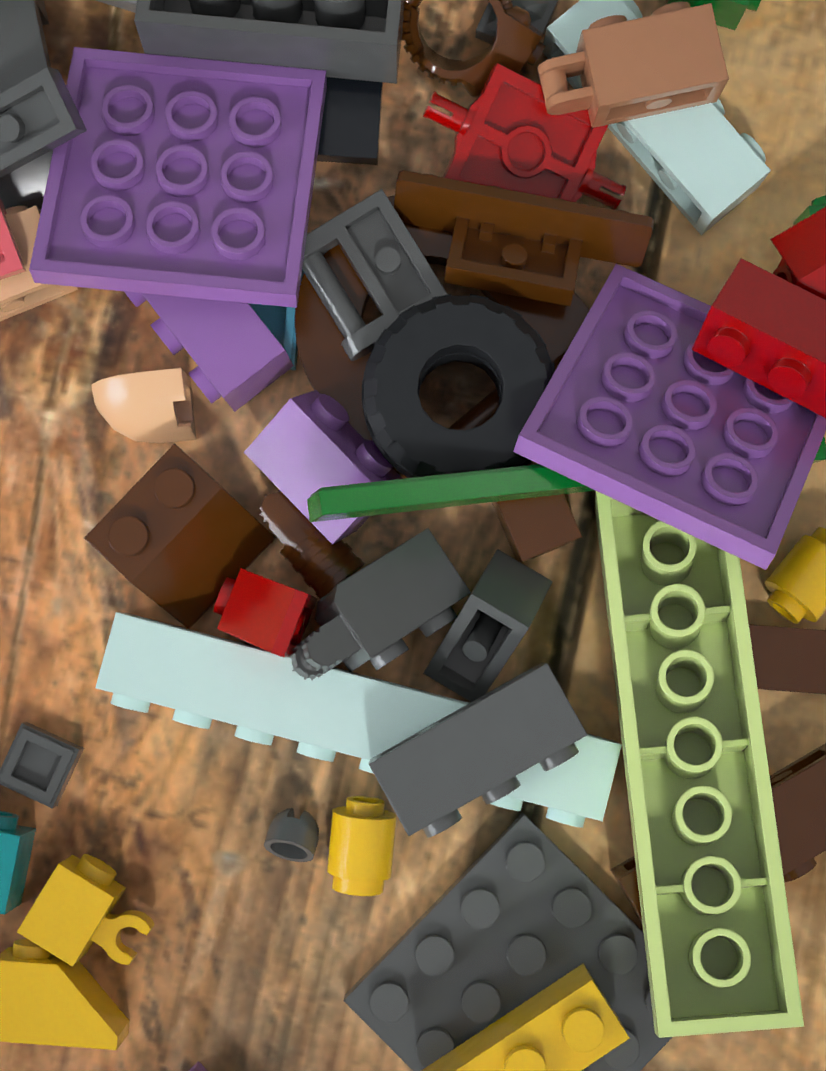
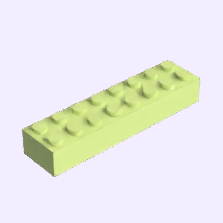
M596 491L595 513L655 1034L659 1038L804 1027L740 558Z

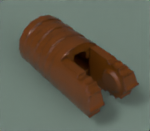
M280 490L269 495L264 494L265 498L259 507L261 509L260 516L264 517L263 522H268V528L284 545L280 554L286 560L288 559L292 564V568L301 574L304 582L313 588L319 599L332 592L337 584L355 574L365 564L359 557H356L352 552V548L347 543H344L343 540L332 545Z

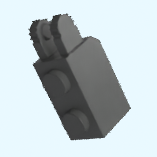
M429 528L343 580L333 588L332 592L317 602L315 620L320 627L292 649L293 654L289 656L292 659V671H296L300 676L304 677V680L307 678L313 680L342 662L351 673L369 660L377 671L409 650L402 638L420 628L427 638L457 618V614L451 606L471 592Z

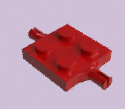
M498 63L494 64L480 96L468 106V109L437 94L435 91L431 95L428 103L449 112L450 116L431 106H426L423 117L457 132L455 135L454 153L444 172L443 178L485 186H497L502 189L549 198H560L570 202H576L583 194L613 210H616L622 200L600 190L601 187L617 196L624 197L626 185H621L594 171L597 149L609 125L592 128L588 109L561 115L548 114L542 86Z

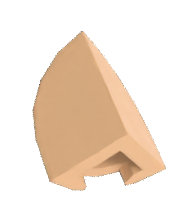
M182 368L122 374L104 378L92 384V392L97 410L113 430L134 441L149 443L196 440L191 379Z

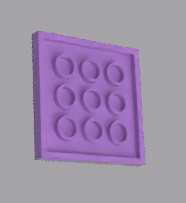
M74 47L66 87L87 131L53 149L29 268L34 283L297 308L327 89L326 70Z
M615 264L520 432L513 452L766 570L776 555L826 432V418L693 351L692 347L711 306Z

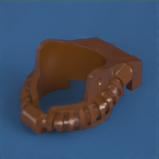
M405 0L402 41L405 40L406 45L403 47L406 53L410 52L412 55L410 60L413 63H418V69L422 73L424 71L429 73V78L434 79L436 77L440 79L439 83L445 84V81L451 82V86L463 83L464 88L472 97L477 98L480 96L494 64L498 63L519 73L526 62L533 66L546 45L540 42L544 33L531 25V16L528 11L513 5V0H488L497 17V30L492 44L480 55L466 61L448 59L432 50L421 34L419 25L420 8L418 6L422 0Z

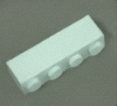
M579 0L547 27L543 43L546 47L543 53L548 59L576 53L582 30L588 29L593 22L613 15H623L628 21L642 18V13L633 0ZM580 75L567 78V81L574 89L583 88ZM719 98L714 103L609 124V130L700 235H703L758 189L771 171L765 164L766 157L760 145L750 135L746 133L739 134L724 117L725 110Z

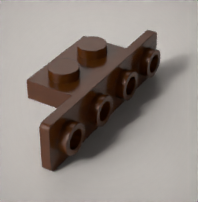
M405 170L399 171L396 181L394 209L404 224L453 233L444 283L571 306L580 257L640 267L653 231L654 219L652 217L629 213L624 210L602 208L570 202L560 198H549L502 189L497 186H485L443 178L433 174H421Z

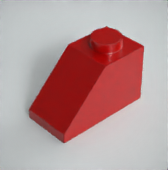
M241 568L236 580L230 577L226 578L218 594L214 613L222 617L217 629L270 653L286 658L293 654L292 649L302 641L318 598Z

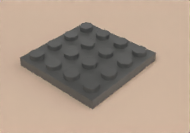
M523 812L344 996V1002L413 1071L423 1070L583 963L619 1017L630 1039L582 1071H641L672 1038H659L655 1034L643 931Z

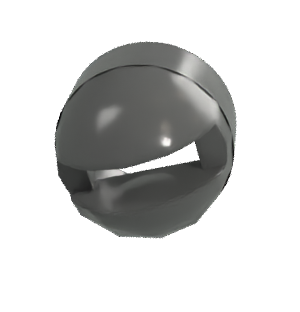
M287 808L278 813L271 822L264 847L273 855L295 862L311 861L314 858L319 840L318 824L309 812L303 811L300 819L295 818L294 809Z

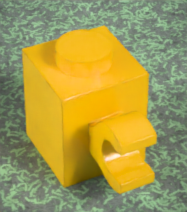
M83 854L81 859L71 855L58 863L17 930V933L72 967L87 954L93 942L101 946L115 962L129 965L136 957L137 952L123 944L121 940L122 929L133 927L147 936L155 923L147 914L137 910H128L118 915L111 914L126 887L114 880L117 873L111 866L94 856Z

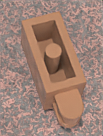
M674 2L658 8L652 13V16L628 21L623 15L601 18L593 22L588 29L582 30L576 53L548 59L537 67L547 113L550 115H561L588 109L592 128L717 102L729 80L712 3L691 7L688 2ZM580 75L583 88L569 90L567 78Z

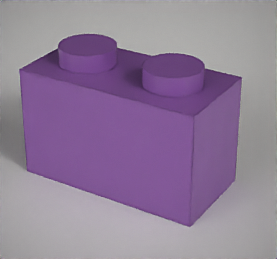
M317 390L290 398L244 451L248 458L308 520L307 499L321 487L403 479L383 457L375 443L371 440H365L348 423L349 415L343 406L332 397L320 394ZM370 516L311 523L333 545L356 532Z

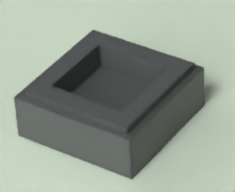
M28 722L22 723L0 769V785L50 808L58 806L84 748Z

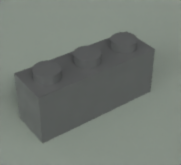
M541 662L371 758L369 766L408 836L423 829L427 838H430L459 822L462 816L458 808L479 796L482 797L487 805L517 789L521 784L516 775L537 763H540L544 771H548L579 753L574 742L587 736V733L547 663Z

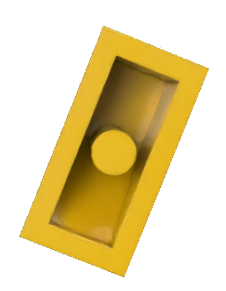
M28 939L15 940L13 947H8L0 953V1042L117 1050L129 1034L130 1020L80 961L72 967Z

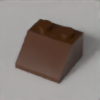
M175 443L84 537L129 582L188 629L216 602L226 578L230 577L236 580L240 569L246 570L276 538Z

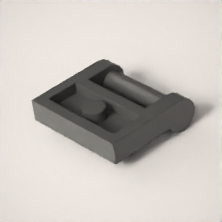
M383 189L307 234L302 270L345 338L341 346L351 361L360 359L372 352L374 344L383 330L387 329L398 318L399 314L413 305L417 306L431 300L432 297L448 295ZM337 245L340 246L382 316L367 325L323 256L328 250Z

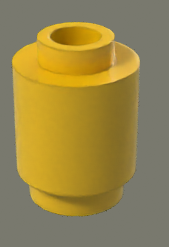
M818 527L811 536L803 535L765 581V586L772 593L767 599L769 605L784 618L795 624H798L802 618L811 622H817L826 611V528Z
M351 796L346 798V806L337 807L332 810L327 872L333 876V890L354 896H376L383 893L384 880L391 878L397 817L395 813L384 810V800L366 796Z

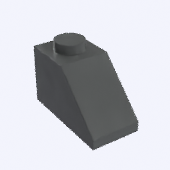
M497 549L423 674L470 702L486 694L528 631L553 581Z

